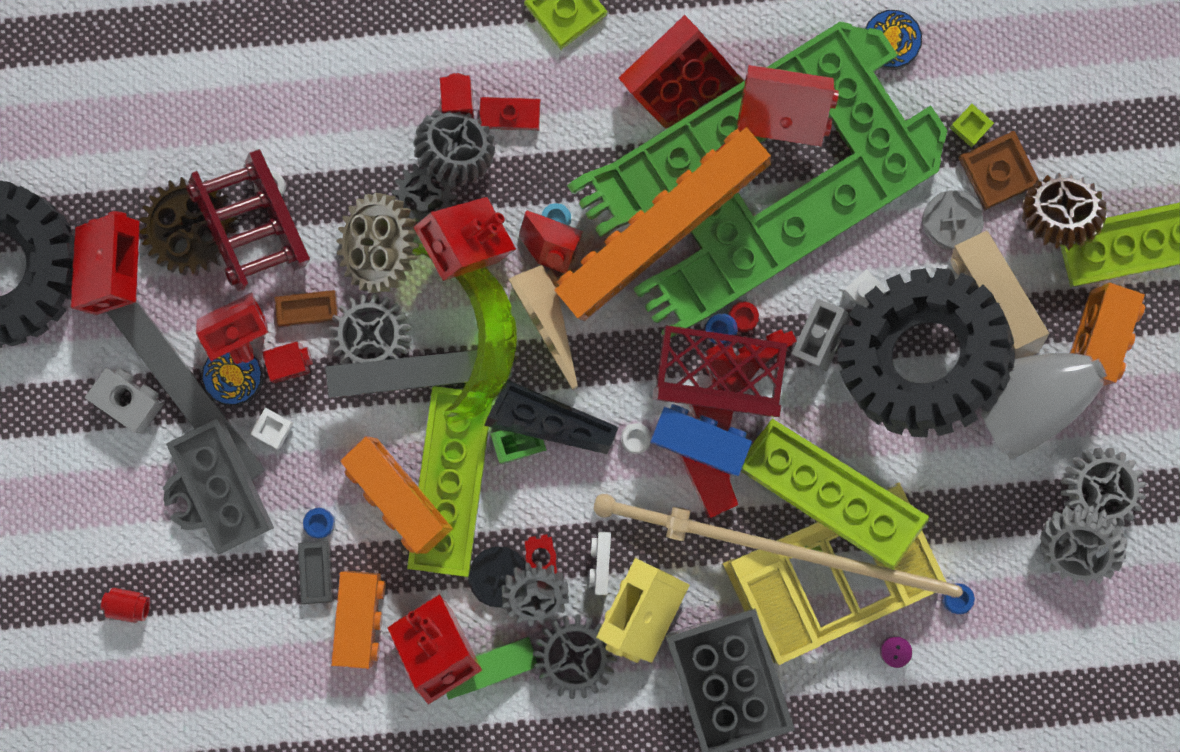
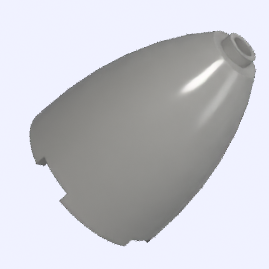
M1051 353L1017 358L1014 362V368H1007L1011 378L1005 390L996 389L995 391L998 402L988 412L981 408L983 412L981 415L1002 453L1009 450V459H1014L1048 441L1073 422L1094 400L1104 385L1102 378L1107 376L1106 371L1099 359L1093 361L1089 355Z

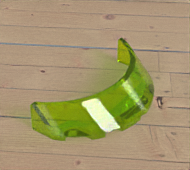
M418 243L419 247L412 250V253L416 256L425 255L429 257L422 243ZM486 267L455 277L465 290L474 309L478 327V350L474 368L467 384L457 399L443 412L444 419L448 424L479 416L498 395L512 371L511 368L517 349L516 321L511 314L512 306L507 294L495 276Z

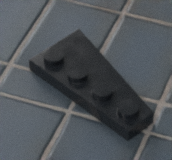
M507 380L484 425L603 454H608L619 428L510 380Z

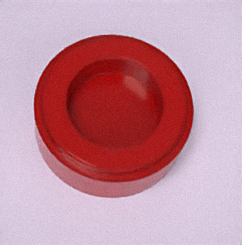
M738 302L732 306L728 313L737 323V332H749L759 321V312L750 302Z

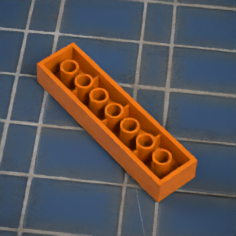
M747 127L741 132L736 129L724 139V147L718 152L714 149L708 152L699 161L701 166L693 173L691 170L683 173L675 181L678 185L668 193L664 190L652 200L654 206L645 213L640 210L628 221L630 226L622 233L619 230L612 233L604 241L606 246L601 251L596 253L593 250L580 261L583 266L575 273L570 270L558 279L557 283L559 286L554 291L578 319L586 321L771 165V155Z

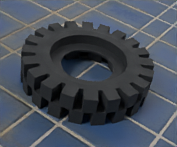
M0 180V232L12 236L21 245L26 258V269L21 282L16 288L0 296V348L4 344L16 346L26 343V337L30 335L39 337L49 330L47 323L50 320L58 322L67 311L62 304L65 299L71 300L75 236L68 232L71 226L62 214L55 211L56 207L28 189Z
M926 268L910 270L911 281L904 283L900 274L886 280L890 290L885 293L875 286L864 295L869 305L867 307L859 304L855 305L848 315L853 326L843 325L839 337L844 347L838 348V363L843 369L840 373L844 384L868 418L878 426L883 422L888 431L902 435L904 429H907L912 437L928 438V430L934 428L938 436L953 433L952 423L958 420L961 421L964 427L979 420L975 410L981 407L988 412L998 402L995 391L996 389L1005 390L1011 378L1007 368H1014L1015 352L1012 345L1015 343L1012 331L1000 303L996 302L993 293L984 285L978 288L975 279L964 273H961L955 279L952 270L936 268L934 277L929 276ZM924 323H937L948 327L958 337L960 355L956 365L946 376L930 383H914L904 379L897 373L892 360L893 350L898 339L907 330Z

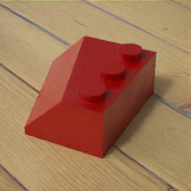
M686 15L678 20L618 77L628 91L665 129L678 123L697 111L699 107L715 100L744 81Z

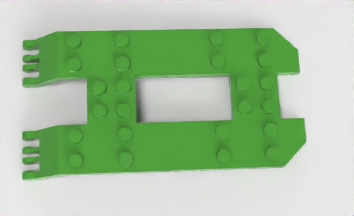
M840 21L766 67L834 78V90H839L836 108H830L828 118H832V124L852 155L753 216L740 194L737 193L690 233L701 250L679 264L648 278L633 289L638 297L646 295L655 287H658L662 296L651 300L645 305L647 312L666 302L669 304L668 307L651 317L654 323H659L667 315L674 312L679 322L670 326L690 328L939 171L947 129L930 105L905 121L874 74L875 71L898 56L882 30L852 26L850 23ZM745 81L614 163L585 173L567 185L572 194L579 193L591 184L596 190L595 193L579 201L582 209L599 200L603 201L585 214L589 220L595 219L606 210L612 215L613 218L596 226L595 230L600 238L617 228L629 224V219L640 210L644 213L654 206L652 200L664 190L668 193L678 185L675 181L687 170H691L693 173L701 166L699 161L713 149L716 151L724 144V139L737 129ZM755 136L760 143L768 139ZM671 333L670 339L678 334Z

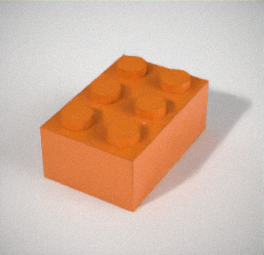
M1110 282L1090 291L1070 350L1072 354L1089 355L1093 361L1097 359L1101 361L1107 374L1106 377L1102 378L1103 386L1116 383L1117 380L1122 378L1126 369V363L1123 362L1126 352L1130 351L1136 338V334L1133 333L1135 324L1141 320L1145 311V305L1142 304L1145 294Z

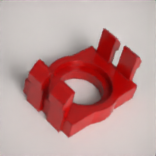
M548 534L540 535V539H536V536L529 537L528 541H524L526 563L529 562L532 568H536L537 565L532 561V554L536 549L544 548L550 554V561L547 565L543 566V569L553 565L556 574V552L552 537H548Z

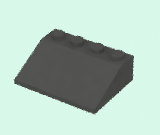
M756 609L699 623L665 635L702 752H728L795 730Z

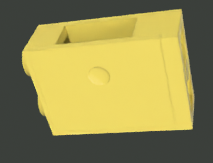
M635 558L626 578L620 583V590L610 610L605 613V621L596 638L607 643L605 649L619 657L624 656L635 663H639L640 659L652 663L690 584Z

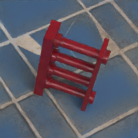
M260 149L248 153L242 169L202 182L198 171L191 173L188 181L189 184L186 185L188 194L193 202H198L227 266L224 269L226 278L231 286H236L238 292L245 290L248 285L246 277L284 262L287 264L291 263L294 271L308 264L310 257ZM245 180L255 183L258 189L256 196L217 210L214 209L208 196L209 193ZM259 207L262 209L266 208L270 217L267 224L229 238L227 237L221 221ZM270 235L279 236L283 245L281 251L240 266L233 249Z

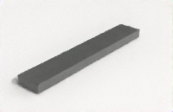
M508 347L325 366L328 398L512 377Z

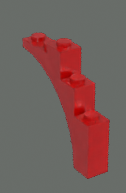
M780 329L766 336L768 341L787 343V348L797 342L792 330L784 334L783 330ZM718 345L705 351L707 360L721 350ZM751 345L752 348L754 349V351H756L757 349H759V348L761 347V346ZM745 346L738 349L740 355L737 356L732 347L727 350L737 364L751 355ZM767 347L758 356L765 364L778 354L779 349ZM724 353L710 363L720 377L734 368ZM752 358L741 367V370L751 380L761 367ZM704 367L713 384L716 379L708 368ZM737 371L723 380L731 392H738L746 386V383ZM719 384L714 387V389L723 390ZM690 405L695 419L699 420L701 415L718 422L716 427L726 431L729 430L733 411ZM679 455L708 518L738 506L729 474Z

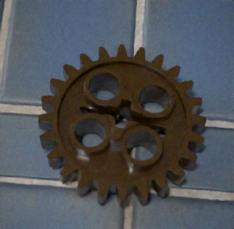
M181 177L179 186L169 180V190L166 191L160 186L157 187L160 194L158 198L149 195L153 205L152 207H142L149 214L148 217L139 218L140 222L147 225L146 228L139 230V234L148 236L142 242V245L146 248L153 247L149 251L148 256L151 258L159 256L156 264L163 267L168 263L167 270L172 273L179 266V273L183 276H186L190 268L192 274L197 276L199 274V267H202L208 273L211 272L209 264L211 262L220 267L221 262L218 257L221 253L214 238L210 241L203 240V233L209 228L208 224L204 221L205 218L202 211L196 214L192 213V205L195 202L191 200L188 194L187 180ZM222 189L208 194L215 210L226 207L231 200L228 195L220 197ZM175 212V221L170 225H165L164 217L166 214ZM237 217L221 221L228 238L240 234V232L232 228V225L240 222ZM188 221L194 223L191 225L192 231L190 232L185 230L188 227ZM175 232L168 238H165L166 233ZM186 239L187 248L185 251L176 253V243L179 240Z

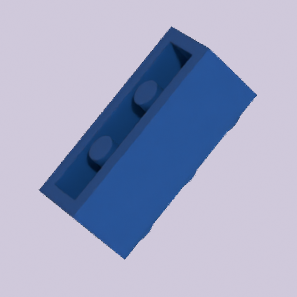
M672 404L670 408L664 406L650 443L732 476H739L752 443L751 440L746 439V432L733 427H729L728 431L716 427L718 424L716 420L701 415L699 420L688 416L689 410Z

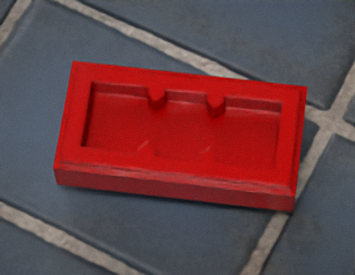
M480 97L481 126H489V129L540 131V99Z

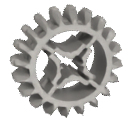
M361 294V304L358 305L353 298H350L348 301L352 308L348 310L341 305L339 310L344 313V316L342 318L336 315L332 317V320L339 323V326L329 327V332L338 334V337L331 338L329 344L340 345V347L333 351V354L336 357L345 354L340 361L341 365L349 364L351 361L353 364L400 359L396 356L398 351L403 354L408 353V349L401 346V343L411 342V337L403 335V332L411 330V326L409 324H400L408 317L405 313L396 315L400 309L397 303L388 309L390 305L388 297H384L379 304V296L373 294L370 303H368L366 295ZM368 311L384 313L380 318L377 317L372 322H363L357 317ZM391 320L394 327V339L391 346H388L383 339V332ZM350 323L357 329L358 333L357 338L353 342L354 346L351 349L347 343V331ZM360 325L366 329L369 328L371 331L373 328H376L374 335L381 344L379 345L368 339V342H365L364 340L367 336ZM370 347H377L384 353L373 359L357 357L361 351L364 352Z
M1101 447L1094 448L1093 454L1089 450L1083 451V459L1074 457L1072 461L1076 468L1071 466L1065 468L1066 473L1071 475V477L1061 479V483L1068 485V490H1062L1060 494L1070 497V500L1066 501L1064 506L1076 508L1080 504L1083 510L1088 511V508L1093 505L1094 512L1099 514L1097 512L1099 508L1104 507L1105 503L1109 500L1111 502H1118L1119 506L1112 512L1107 513L1106 519L1115 517L1117 527L1125 525L1124 519L1128 521L1134 520L1135 517L1131 510L1141 511L1142 507L1136 501L1146 498L1145 494L1139 493V488H1144L1147 485L1145 482H1138L1137 480L1143 472L1141 470H1132L1136 461L1128 460L1125 462L1126 453L1119 452L1115 456L1113 448H1107L1104 452ZM1102 463L1109 466L1107 471H1103L1099 477L1086 474L1097 464ZM1120 476L1124 484V492L1118 486ZM1105 483L1107 486L1104 488H1107L1109 494H1101L1102 490H1099L1100 485L1098 484ZM1082 485L1088 490L1089 496L1087 501H1085L1082 494Z
M1078 504L1075 511L1066 506L1062 514L1055 512L1052 515V520L1048 519L1046 521L1044 530L1041 531L1040 552L1044 553V563H1051V573L1061 571L1060 576L1062 580L1069 576L1072 577L1073 584L1078 579L1084 580L1087 586L1091 583V579H1094L1099 584L1103 581L1104 576L1111 579L1114 571L1121 569L1122 562L1126 559L1127 540L1126 537H1123L1124 530L1123 527L1116 526L1117 521L1115 517L1106 519L1107 513L1105 510L1097 514L1094 512L1093 505L1088 508V511L1083 510L1080 504ZM1069 532L1070 537L1065 542L1059 544L1058 539L1063 534ZM1108 547L1109 550L1103 556L1097 558L1096 553L1101 552V548Z

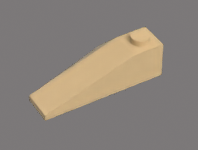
M542 265L513 276L509 281L514 292L571 389H577L578 385L559 295L554 291L559 286L556 276L551 269L546 272Z

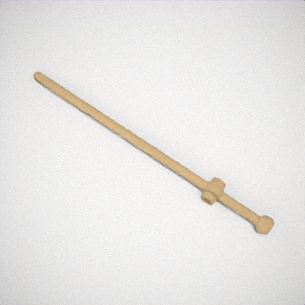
M609 494L598 495L594 503V512L602 518L615 514L668 528L666 537L674 540L684 541L686 533H693L952 597H959L963 593L960 586L944 581L692 521L689 519L691 510L673 506L671 515L617 503Z

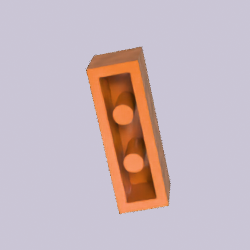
M340 572L331 666L369 669L373 666V661L378 662L380 643H375L376 630H381L383 613L378 612L379 599H384L386 585L385 581H381L380 573Z

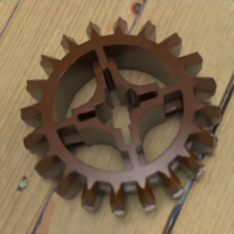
M1058 173L1055 179L1046 175L1043 182L1037 180L1033 188H1029L1026 192L1021 207L1022 221L1026 223V231H1033V240L1042 238L1044 246L1050 242L1054 244L1056 250L1061 245H1065L1068 250L1074 244L1082 248L1085 242L1091 243L1096 235H1099L1102 231L1103 223H1105L1107 218L1106 201L1102 200V191H1095L1094 183L1086 185L1084 177L1076 180L1073 178L1072 173L1067 178H1063Z

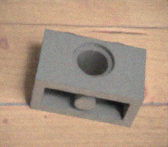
M817 298L792 351V355L807 364L827 372L841 340L839 337L843 325H848L851 320L848 316L849 313L845 309Z
M120 367L117 370L105 368L84 398L134 433L143 434L164 405L156 399L159 394L144 384L141 388L132 382L134 376ZM129 390L132 394V400L129 405L124 407L121 403V396L125 391Z

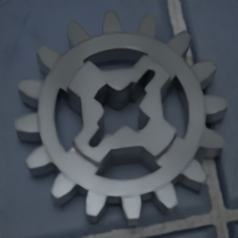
M413 164L414 172L409 173L404 169L402 172L405 179L395 180V183L400 188L399 190H393L392 195L404 202L403 208H408L406 201L415 203L418 213L411 211L409 219H415L416 222H420L437 205H442L438 210L452 207L451 202L458 201V196L451 194V192L457 189L455 183L449 186L448 180L442 179L439 182L445 191L436 189L433 186V179L437 180V175L431 174L427 176L426 170L428 167L419 169L417 164ZM419 179V182L413 187H409L413 181ZM424 190H428L432 196L427 197L426 202H422L419 195L424 194Z
M528 562L525 563V570L521 571L516 567L514 568V577L509 575L505 577L506 585L502 586V605L504 608H507L509 617L516 615L517 623L520 624L526 619L529 626L532 627L534 621L539 620L540 624L544 626L546 618L549 617L555 621L557 620L556 612H565L564 604L569 603L568 583L564 581L562 572L555 574L553 565L543 569L542 562H538L536 568H532Z

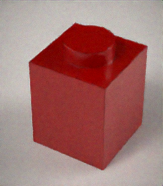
M453 73L447 77H440L442 114L448 111L452 113L461 112L464 115L471 113V118L475 120L473 88L470 75Z
M298 341L262 351L271 382L279 383L311 373L309 365L313 364L309 348H304L303 344Z

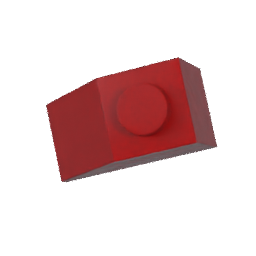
M526 210L518 237L538 264L565 274L568 272L576 255L583 231Z

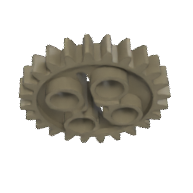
M374 193V195L365 194L364 199H356L357 206L348 207L351 216L343 215L342 217L346 225L345 227H339L338 230L343 233V238L337 239L336 242L342 244V249L337 252V255H343L344 259L339 265L340 267H347L344 276L352 277L351 284L359 285V290L370 293L390 292V288L399 287L398 281L407 280L404 271H413L412 266L409 264L410 260H417V256L412 253L413 249L419 247L418 243L413 242V238L417 236V233L411 229L416 220L408 218L411 210L403 208L404 202L396 200L395 196Z

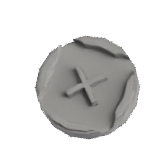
M961 190L944 191L928 202L923 212L922 225L926 236L934 245L945 250H954L955 245L981 233L984 226L983 211L981 205L972 195Z

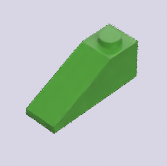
M526 637L476 654L475 656L482 671L446 693L448 700L533 669L537 659L533 656L534 650L530 638Z

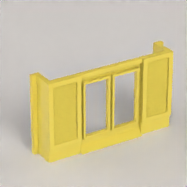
M900 482L887 487V491L910 504ZM816 522L777 541L803 548L806 545L808 546L806 547L807 549H813L820 545L824 553L835 555L829 541L839 537V535L821 523ZM921 531L894 570L946 582L923 531ZM757 549L740 558H733L722 563L743 610L756 609L772 661L777 665L783 664L935 593L884 580L890 595L860 609L843 571L830 567L851 613L820 627L789 560L792 557ZM873 558L876 565L889 568L883 563Z

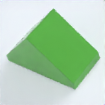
M504 430L490 434L499 464L501 465L546 451L543 439Z

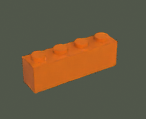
M365 436L340 460L346 468L344 473L348 479L362 487L365 491L363 493L364 498L369 504L380 509L384 514L382 519L385 524L392 530L396 529L403 537L401 539L402 544L411 553L427 554L453 530L451 525L378 438Z

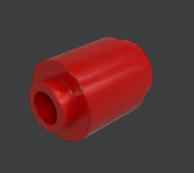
M113 587L109 593H104L101 600V611H104L105 618L125 622H144L150 609V597H145L143 593Z

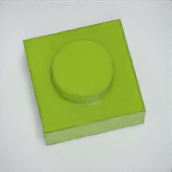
M971 103L949 128L972 148L994 122Z

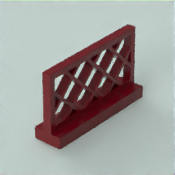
M665 325L656 387H654L652 400L767 417H780L782 405H779L787 343ZM671 333L682 334L690 344L689 347L678 355L675 354L669 345ZM690 336L701 338L694 342ZM706 338L713 339L721 349L708 360L697 347ZM720 340L728 341L730 343L724 346ZM736 343L744 344L751 354L739 364L736 363L727 351ZM751 345L761 346V347H760L759 349H757L756 351H754V349L752 348ZM767 347L779 349L777 362L770 368H767L758 356ZM691 349H694L703 364L689 373L679 358ZM669 352L673 359L667 363ZM724 353L734 368L720 377L710 363ZM754 358L764 372L750 382L741 370V367ZM676 362L686 376L678 383L664 382L666 368ZM704 367H707L716 379L707 388L700 387L692 377ZM774 369H776V371H775V378H774V376L771 374V372H772ZM737 371L746 383V386L738 392H731L723 380ZM766 375L774 385L772 398L761 396L753 386ZM689 379L693 386L683 385V383ZM719 384L723 390H717L713 388ZM750 389L754 395L744 394V392Z

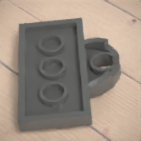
M222 417L216 418L166 443L179 472L169 478L162 489L165 490L164 506L176 503L179 497H183L187 501L188 508L186 512L180 511L170 516L175 523L181 526V529L196 530L205 527L219 555L274 528Z

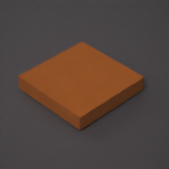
M1015 131L958 157L984 211L1028 191L1039 180Z

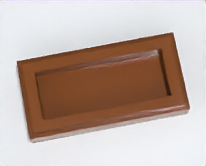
M336 290L275 297L277 326L279 328L335 322L332 320V317L334 315L339 317Z

